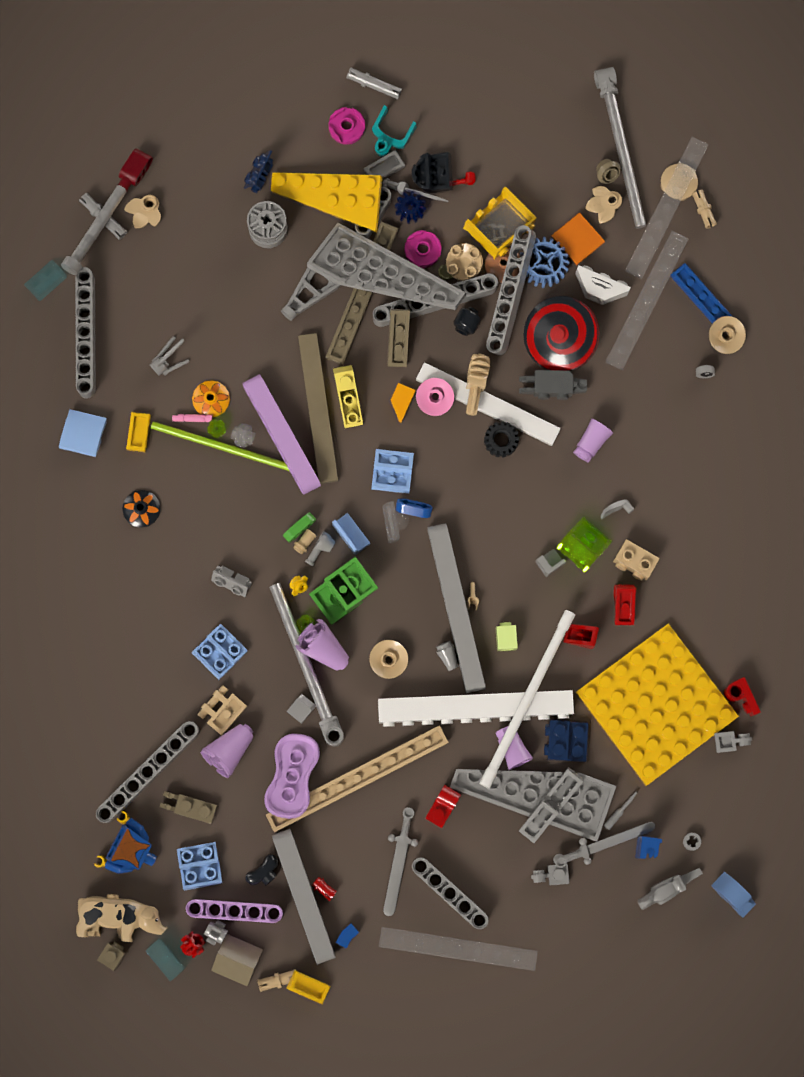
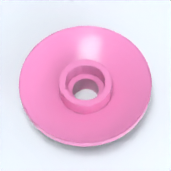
M430 378L419 386L416 393V401L424 413L431 416H439L451 408L454 402V392L450 384L445 380ZM437 393L439 399L434 400L432 394Z

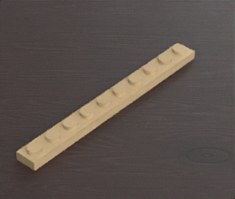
M439 725L309 792V805L301 816L288 819L268 813L266 817L273 831L277 832L449 742Z

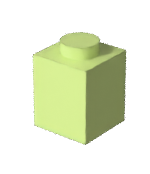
M504 622L496 627L497 651L517 650L516 625H511V622Z

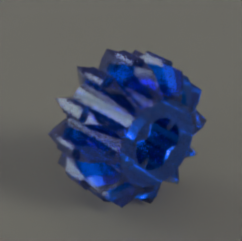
M413 191L410 193V196L404 192L403 198H397L399 203H395V208L397 209L395 214L401 215L400 221L406 218L407 224H410L411 219L417 223V217L421 219L424 217L423 213L426 212V207H424L425 200H420V194L414 197ZM409 205L413 206L412 210H408Z

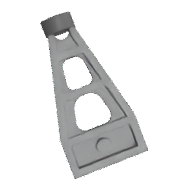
M307 267L289 302L281 312L287 319L292 321L297 315L339 289L341 285L326 278L329 281L328 284L322 289L316 290L310 285V281L317 272ZM304 288H307L314 294L306 303L298 299L299 294Z

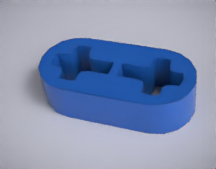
M403 498L397 500L395 508L399 513L421 518H430L433 509L429 504Z

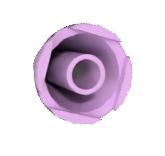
M322 619L316 620L318 623L315 625L309 624L297 640L300 643L299 646H295L296 649L336 671L343 670L348 665L349 656L327 624Z
M239 724L205 746L200 753L210 766L213 765L217 768L216 771L219 774L229 778L251 743L253 730L246 724Z

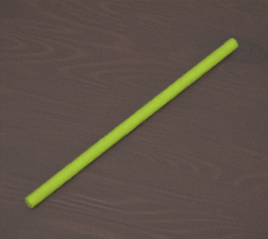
M154 421L152 422L151 429L289 471L283 461Z

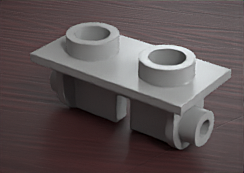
M223 565L221 567L217 566L213 571L211 581L217 586L231 590L236 595L246 597L247 590L252 585V582L249 581L250 579L237 573L234 579L232 578L234 571Z

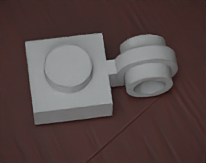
M734 731L714 733L716 753L737 751L736 743L739 742V746L751 745V741H753L750 733L739 734L738 739H735Z
M567 864L563 868H558L556 865H548L547 874H545L544 870L533 871V875H531L534 883L545 882V878H549V885L569 884Z

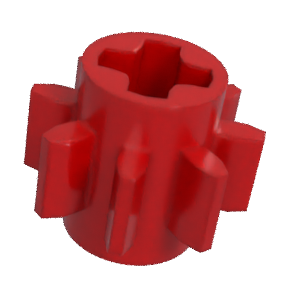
M191 931L188 935L181 938L183 944L180 948L185 955L195 958L204 951L202 946L205 944V941L200 934H194Z

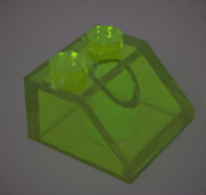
M583 517L567 533L556 548L573 561L578 568L586 572L612 541Z

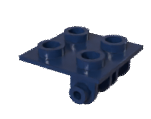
M271 150L256 156L252 163V166H254L252 171L244 179L246 183L244 189L252 187L251 191L254 193L261 191L265 183L263 181H266L264 176L269 175L268 173H270L274 165L273 159L269 158L272 153Z

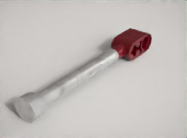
M137 148L132 151L120 170L119 178L121 180L71 257L66 256L61 263L64 270L72 275L79 273L82 268L81 261L130 186L136 187L152 164V156Z

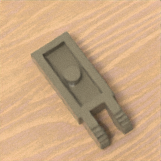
M164 791L163 796L177 799L176 807H173L166 803H160V808L212 824L217 805Z

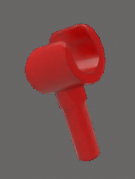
M466 172L465 179L452 181V186L459 184L473 185L476 179L475 173Z

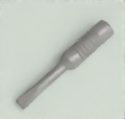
M637 792L621 808L613 813L604 824L605 828L608 830L612 828L623 815L625 808L637 795Z

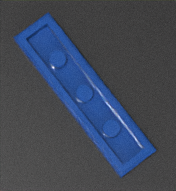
M686 263L671 274L670 277L712 324L720 317L732 316Z

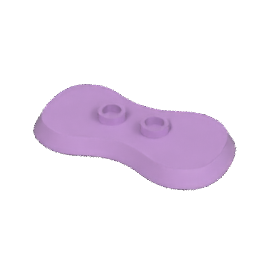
M289 734L282 737L275 748L276 772L273 781L266 790L264 798L265 806L271 814L291 819L301 816L308 808L310 801L308 780L320 755L318 743L313 738L302 734Z

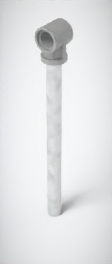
M610 67L595 70V84L597 89H601L600 97L605 98L636 229L646 226V221L615 97L618 94V89L615 88L617 84L615 69Z
M274 584L269 588L322 720L319 722L325 741L330 746H339L344 741V733L337 716H332L309 656L299 652L295 647L296 645L299 646L300 642L297 639L300 636V632L281 584ZM333 731L338 732L340 735L339 739L335 742L329 740V734Z

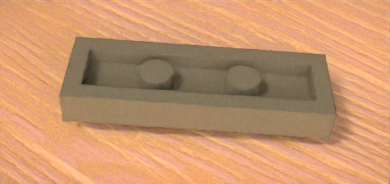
M390 309L387 366L407 367L409 309Z

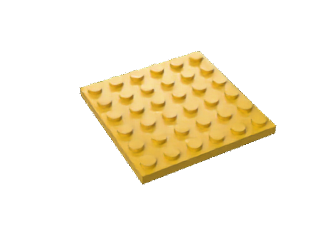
M669 623L576 691V694L645 786L714 736V733H718L739 717Z

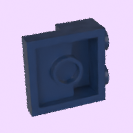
M550 720L549 724H545V736H548V744H544V755H547V760L587 761L588 723Z

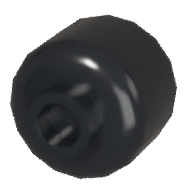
M472 307L460 309L453 321L455 330L464 336L474 334L481 323V318L478 315L479 312Z

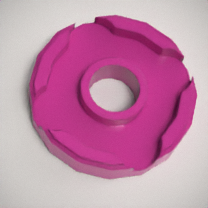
M342 107L330 116L328 123L331 137L338 143L353 144L363 136L365 120L358 110ZM350 122L352 127L345 130L342 128V124Z
M420 230L412 233L407 238L404 252L409 262L420 268H427L438 261L441 256L442 246L435 234ZM420 245H426L428 251L420 253L417 248Z

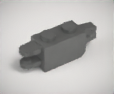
M535 370L534 376L519 377V381L522 383H534V388L523 387L519 389V393L534 394V397H538L541 400H547L549 397L567 400L568 397H572V394L586 393L587 380L573 378V374L570 371Z

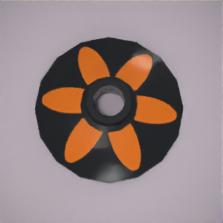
M138 490L127 496L122 510L128 523L142 528L155 523L161 508L159 500L153 493L146 490ZM140 504L144 505V509L142 511H139L137 509L138 505Z

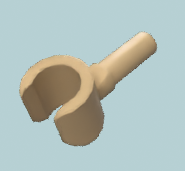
M474 582L470 583V597L466 606L468 610L470 604L476 606L475 610L478 609L479 599L475 594Z

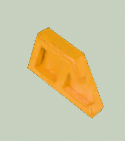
M398 383L391 398V403L398 421L402 423L416 390Z

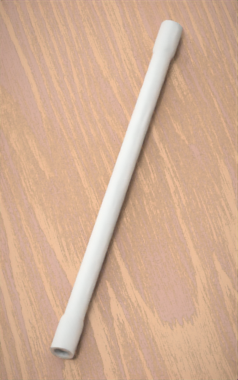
M568 610L564 611L552 640L493 759L480 780V785L490 789L503 758L566 631H568L575 617L574 613Z

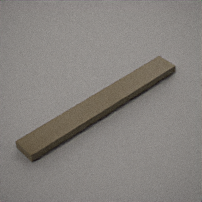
M381 221L373 242L390 251L399 228ZM353 289L327 352L326 359L344 365L373 292Z
M317 333L299 335L298 339L320 484L337 482L338 476Z

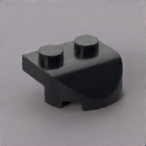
M445 152L421 155L419 161L412 167L413 181L421 189L429 193L452 190L451 154Z

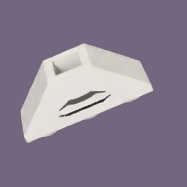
M578 265L575 273L585 298L601 305L627 296L631 288L627 286L626 282L612 280L609 275L593 272V269L588 266Z

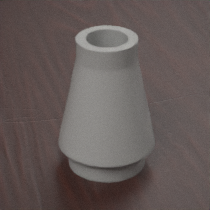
M450 641L436 646V653L448 671L459 667L454 644L452 645Z

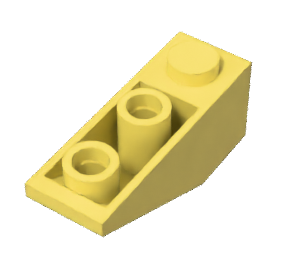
M352 365L333 368L344 427L349 428L363 425Z

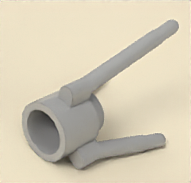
M173 336L152 360V363L149 364L158 376L162 373L166 376L169 372L189 363L187 359L170 368H166L169 364L165 360L185 341L184 339H181L163 356L176 339Z

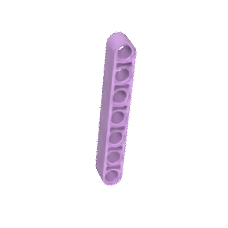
M259 374L243 382L242 384L302 494L304 495L320 487L321 484L261 375Z

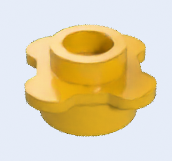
M296 576L291 580L290 588L293 590V596H297L298 593H303L308 589V577Z

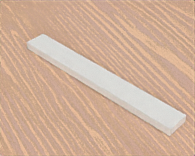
M424 362L416 381L423 383L430 378L443 379L452 387L454 399L467 405L470 390L466 389L467 383ZM485 391L480 393L478 411L499 421H504L506 424L508 422L515 429L550 446L553 445L561 428Z

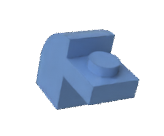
M726 872L711 885L718 895L727 901L742 918L756 905L751 898L752 896Z

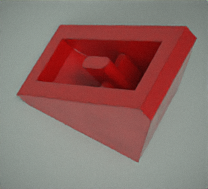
M571 624L565 633L563 642L593 649L596 644L599 628Z

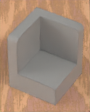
M552 549L544 556H540L535 561L546 577L566 563L565 559L562 560L555 549Z

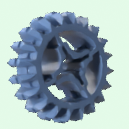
M543 237L542 242L538 238L535 239L532 254L534 253L537 262L534 263L533 267H530V265L528 267L526 277L529 276L528 283L534 280L535 287L538 286V283H542V288H545L546 283H548L549 287H552L553 281L558 284L560 282L559 278L564 279V273L568 272L566 266L569 265V261L565 259L569 255L568 253H563L565 247L558 248L560 242L553 244V238L546 242V237ZM541 250H548L550 253L546 254ZM557 257L559 268L554 272L551 263ZM541 260L548 261L547 265L540 264ZM543 271V272H545L547 275H540V274H537V272Z

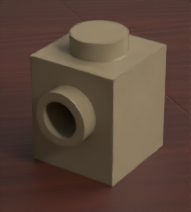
M115 941L114 943L109 942L97 961L115 971L127 952L123 950L124 947Z

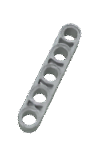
M417 858L413 861L412 870L467 922L476 929H484L487 926L488 916L428 860ZM424 861L426 863L425 871L418 872L415 869L416 862ZM433 874H438L441 878L440 884L436 886L430 883V877ZM449 887L455 890V896L452 899H447L444 895L445 890ZM462 901H467L470 904L469 911L461 912L459 904ZM479 914L483 915L485 919L481 926H477L474 923V917Z

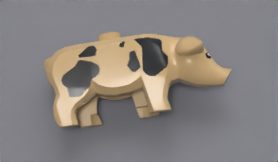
M107 894V897L91 896L78 900L79 922L76 927L78 937L100 936V926L105 928H117V934L121 941L133 942L132 935L135 928L140 927L146 932L162 935L168 928L161 924L159 912L155 907L147 906L131 899H121L118 894Z

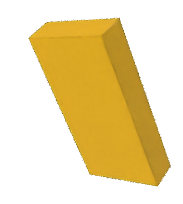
M131 412L127 450L146 452L151 419L150 414Z
M294 970L287 985L288 990L320 1004H323L331 987Z

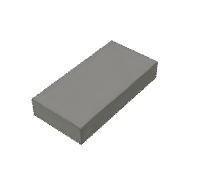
M394 150L365 167L364 172L366 175H381L382 180L403 169L405 164L397 151Z

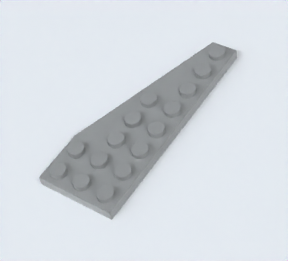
M340 223L335 225L307 262L308 268L338 285L456 310L466 292Z
M456 769L450 788L530 817L564 772L498 770L490 789L479 784L485 770ZM577 773L584 779L582 784L549 825L597 842L616 786L582 773Z

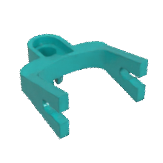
M385 105L372 127L373 134L379 138L375 144V152L379 156L387 155L392 146L403 149L417 128V123L413 121L405 138L402 140H397L384 134L379 129V125L388 113V107ZM380 145H385L383 149H379Z

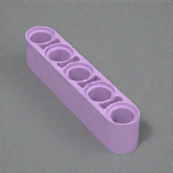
M194 899L186 905L187 914L194 918L276 923L283 917L282 908L276 904ZM192 903L200 905L201 909L198 914L191 912L190 907ZM211 905H219L220 913L218 915L211 914ZM233 905L238 906L240 909V914L237 917L230 914L229 910ZM251 907H257L260 910L257 918L250 916L249 910ZM271 908L279 910L280 915L277 919L270 918L269 910Z

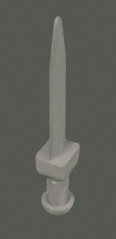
M389 178L384 179L382 182L383 187L397 190L401 195L406 196L407 192H411L435 200L449 202L443 198L410 189L406 182L396 183L390 181Z

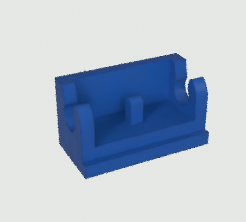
M644 836L637 837L635 858L645 859L647 854L649 858L652 856L656 858L662 839Z

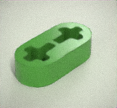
M311 512L307 513L283 534V537L291 543L316 521V518Z

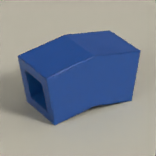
M350 923L341 932L336 943L347 948L351 939L359 931Z

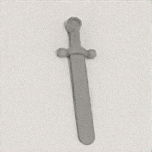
M410 807L403 810L404 821L400 836L395 837L393 834L388 836L390 842L397 841L383 908L386 916H392L395 912L408 844L414 847L418 845L417 839L411 840L408 837L411 818L414 816V810Z
M648 822L587 846V840L581 838L579 840L581 846L578 850L566 855L557 854L554 856L553 861L558 868H563L567 862L583 857L585 858L584 863L589 865L591 863L589 855L649 833L655 829V824Z

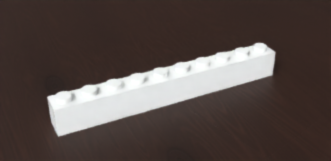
M573 690L536 692L522 721L531 720L530 717L538 716V720H548L550 716H558V719H568L569 715L574 714ZM525 692L378 699L379 723H383V727L395 726V723L401 722L403 726H413L414 722H422V725H433V721H441V724H453V720H461V723H472V719H480V722H492V718H499L500 722L511 721Z

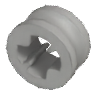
M689 833L684 837L683 845L687 850L694 851L700 847L701 838L696 833ZM690 836H693V839H697L695 847H690L691 844H687Z

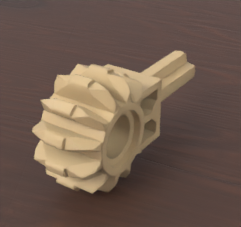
M473 354L469 363L466 389L470 390L466 414L471 416L477 415L480 393L484 391L488 378L490 358L489 356H484V354Z

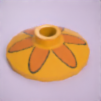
M211 380L197 386L194 390L192 401L194 408L199 414L205 416L212 415L213 418L220 416L226 411L229 406L230 396L223 384ZM213 395L214 399L209 401L207 396Z

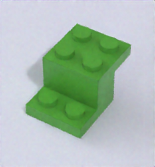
M354 557L326 577L324 583L309 593V595L330 624L333 625L361 605L363 599L375 592L378 587L357 558Z

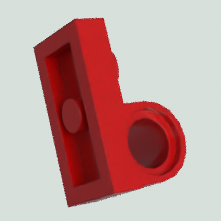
M634 584L614 585L615 625H634L636 599Z
M745 677L726 686L724 695L727 700L735 702L743 699V709L746 714H750V717L761 713ZM732 687H736L739 690L738 697L731 695L730 689Z
M444 785L425 819L442 828L461 794Z

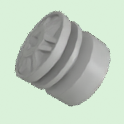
M263 201L255 204L250 209L247 215V225L253 242L262 248H273L280 245L285 240L288 231L286 215L280 205L271 201Z

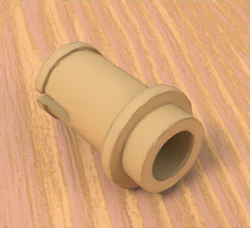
M306 529L298 542H294L293 548L300 554L307 552V547L316 538V535Z

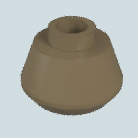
M610 159L600 161L596 167L597 178L603 184L614 182L619 177L621 171L620 165Z

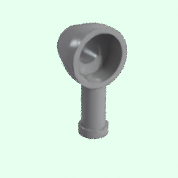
M322 532L309 557L305 560L311 566L314 565L321 551L330 552L335 544V541L327 532Z

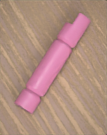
M178 414V416L172 415V421L212 422V415Z

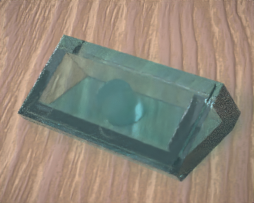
M51 260L27 281L24 286L37 300L41 301L64 281L67 275Z
M161 938L146 950L147 954L170 981L185 969V966Z

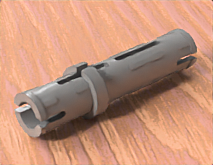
M350 67L346 77L360 83L362 87H370L397 100L402 91V88L370 76V73L366 72L365 74Z
M85 193L79 199V202L90 211L93 217H97L103 208V205L97 203L88 193ZM110 217L105 224L118 240H121L125 236L124 234H127V231L113 217Z

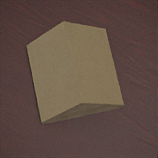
M227 934L217 953L211 971L248 986L263 949Z

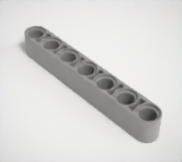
M526 225L519 226L514 233L487 339V349L496 355H503L508 349L536 239L535 232ZM528 231L529 236L526 239H522V234ZM520 250H524V255L521 258H517V253ZM519 268V274L513 276V270ZM514 286V293L508 295V289ZM506 305H510V310L507 313H503V308ZM505 323V329L499 332V325ZM500 341V348L494 350V344Z
M82 267L79 273L75 275L76 389L81 397L88 399L94 396L96 391L95 278L89 268ZM83 275H90L87 281L81 280ZM84 293L90 294L87 299H81V296ZM84 311H89L90 315L88 317H81ZM83 330H90L89 335L81 336ZM90 348L88 354H81L82 349ZM84 366L90 367L88 373L81 372ZM84 385H90L89 391H81V388Z
M485 274L451 285L466 292L465 298L460 303L462 304L495 293L498 279L494 274ZM486 281H491L494 284V286L488 288L484 285V283ZM472 286L476 291L469 293L466 288ZM400 299L376 307L373 310V322L379 327L389 325L390 309L399 307L410 310V319L445 308L421 303L422 307L415 309L412 306L415 301ZM384 313L386 318L379 320L376 315Z
M191 721L182 724L98 807L96 818L103 823L112 822L198 737L200 733L198 725ZM194 726L195 733L192 736H187L185 733L186 727ZM175 739L181 741V747L177 750H173L171 747V743ZM160 753L167 755V761L163 764L157 761ZM146 767L153 769V774L149 778L143 775ZM132 781L139 783L137 791L132 792L129 789ZM121 794L124 796L125 801L122 805L118 806L115 803V798ZM107 808L110 810L111 815L108 819L104 820L101 817V812Z
M291 829L272 835V839L315 961L318 965L334 959L336 956Z

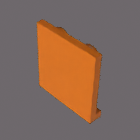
M580 212L551 235L555 242H560V247H565L564 252L568 253L569 258L576 266L605 243V240Z

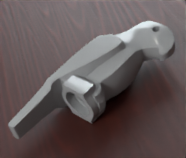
M697 868L682 876L676 875L652 886L651 891L639 898L637 903L641 910L655 903L661 905L686 890V884L703 873L700 868Z

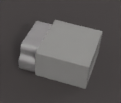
M301 694L287 710V713L302 724L315 709L316 705Z

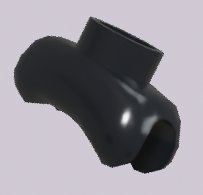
M268 854L264 862L257 869L246 874L245 880L250 885H258L261 881L265 886L277 877V874L274 872L278 866L276 856Z

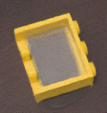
M505 186L502 189L501 195L496 199L492 198L484 210H478L471 221L469 219L466 220L463 229L468 231L495 260L498 256L503 257L509 251L508 247L512 245L516 229L521 225H526L533 230L537 217Z

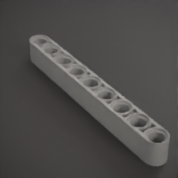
M447 524L427 527L466 693L484 690V678Z

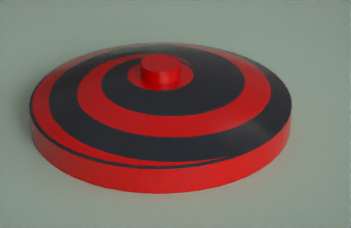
M567 296L551 297L539 303L528 315L523 333L524 344L530 357L542 368L553 371H573L585 365L594 355L599 342V325L594 313L583 302Z

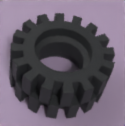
M504 421L500 423L495 422L494 425H490L484 437L486 450L490 451L492 456L494 454L498 458L499 456H502V458L507 455L510 456L516 450L519 442L518 431L515 430L514 426H510V423L507 422L506 424ZM505 433L509 438L508 444L498 446L494 442L495 435Z

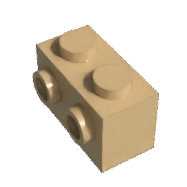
M626 539L613 562L616 563L615 566L620 570L626 571L627 569L633 573L632 576L642 581L650 577L660 558Z

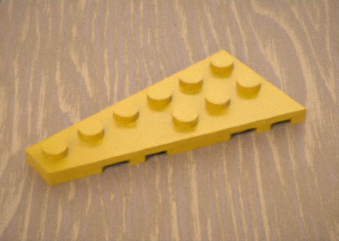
M272 173L271 192L337 218L355 223L358 226L368 228L371 231L377 232L382 187L381 175Z

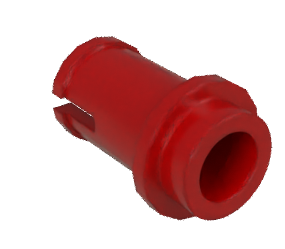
M317 877L311 885L314 888L313 890H317L330 901L337 891L323 881L324 878Z

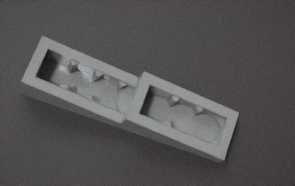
M568 767L520 828L519 832L535 843L584 779Z

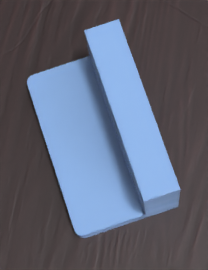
M348 513L337 521H332V526L354 555L370 545L368 539Z

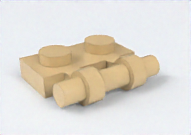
M223 685L218 691H214V696L207 704L204 703L201 706L202 709L197 714L202 719L207 714L212 716L207 723L221 736L248 707L233 693L228 699L225 698L224 695L228 689ZM220 700L223 705L215 712L212 708Z

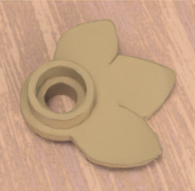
M604 186L595 187L592 189L595 197L587 202L585 208L590 212L598 213L599 223L602 224L614 217L615 210L622 204V197L618 192L609 191ZM615 197L616 201L614 203H610V198Z
M146 195L142 199L134 198L125 206L124 210L126 212L134 214L133 225L135 228H143L148 223L156 227L161 220V214L158 210L159 201L154 195ZM152 202L153 206L147 207V203Z

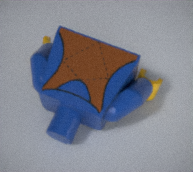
M121 811L126 817L124 820L117 818V821L121 824H126V826L122 825L107 856H97L102 859V864L94 863L96 867L105 866V869L118 874L132 872L134 869L139 870L143 863L152 866L157 856L149 852L152 845L148 842L149 836L140 823L130 818L126 812Z

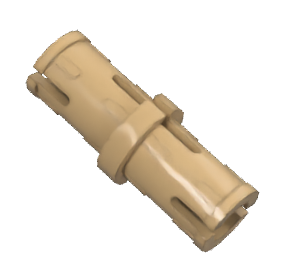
M698 190L700 198L697 191L692 194L698 207L697 212L701 214L706 229L711 228L708 220H710L712 227H714L717 222L711 212V204H708L704 191Z
M294 970L281 974L277 972L274 973V976L257 979L260 992L278 987V989L282 988V985L289 983Z

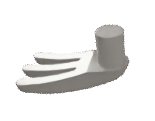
M627 499L620 500L605 508L601 514V519L622 508L630 514L634 511V508Z

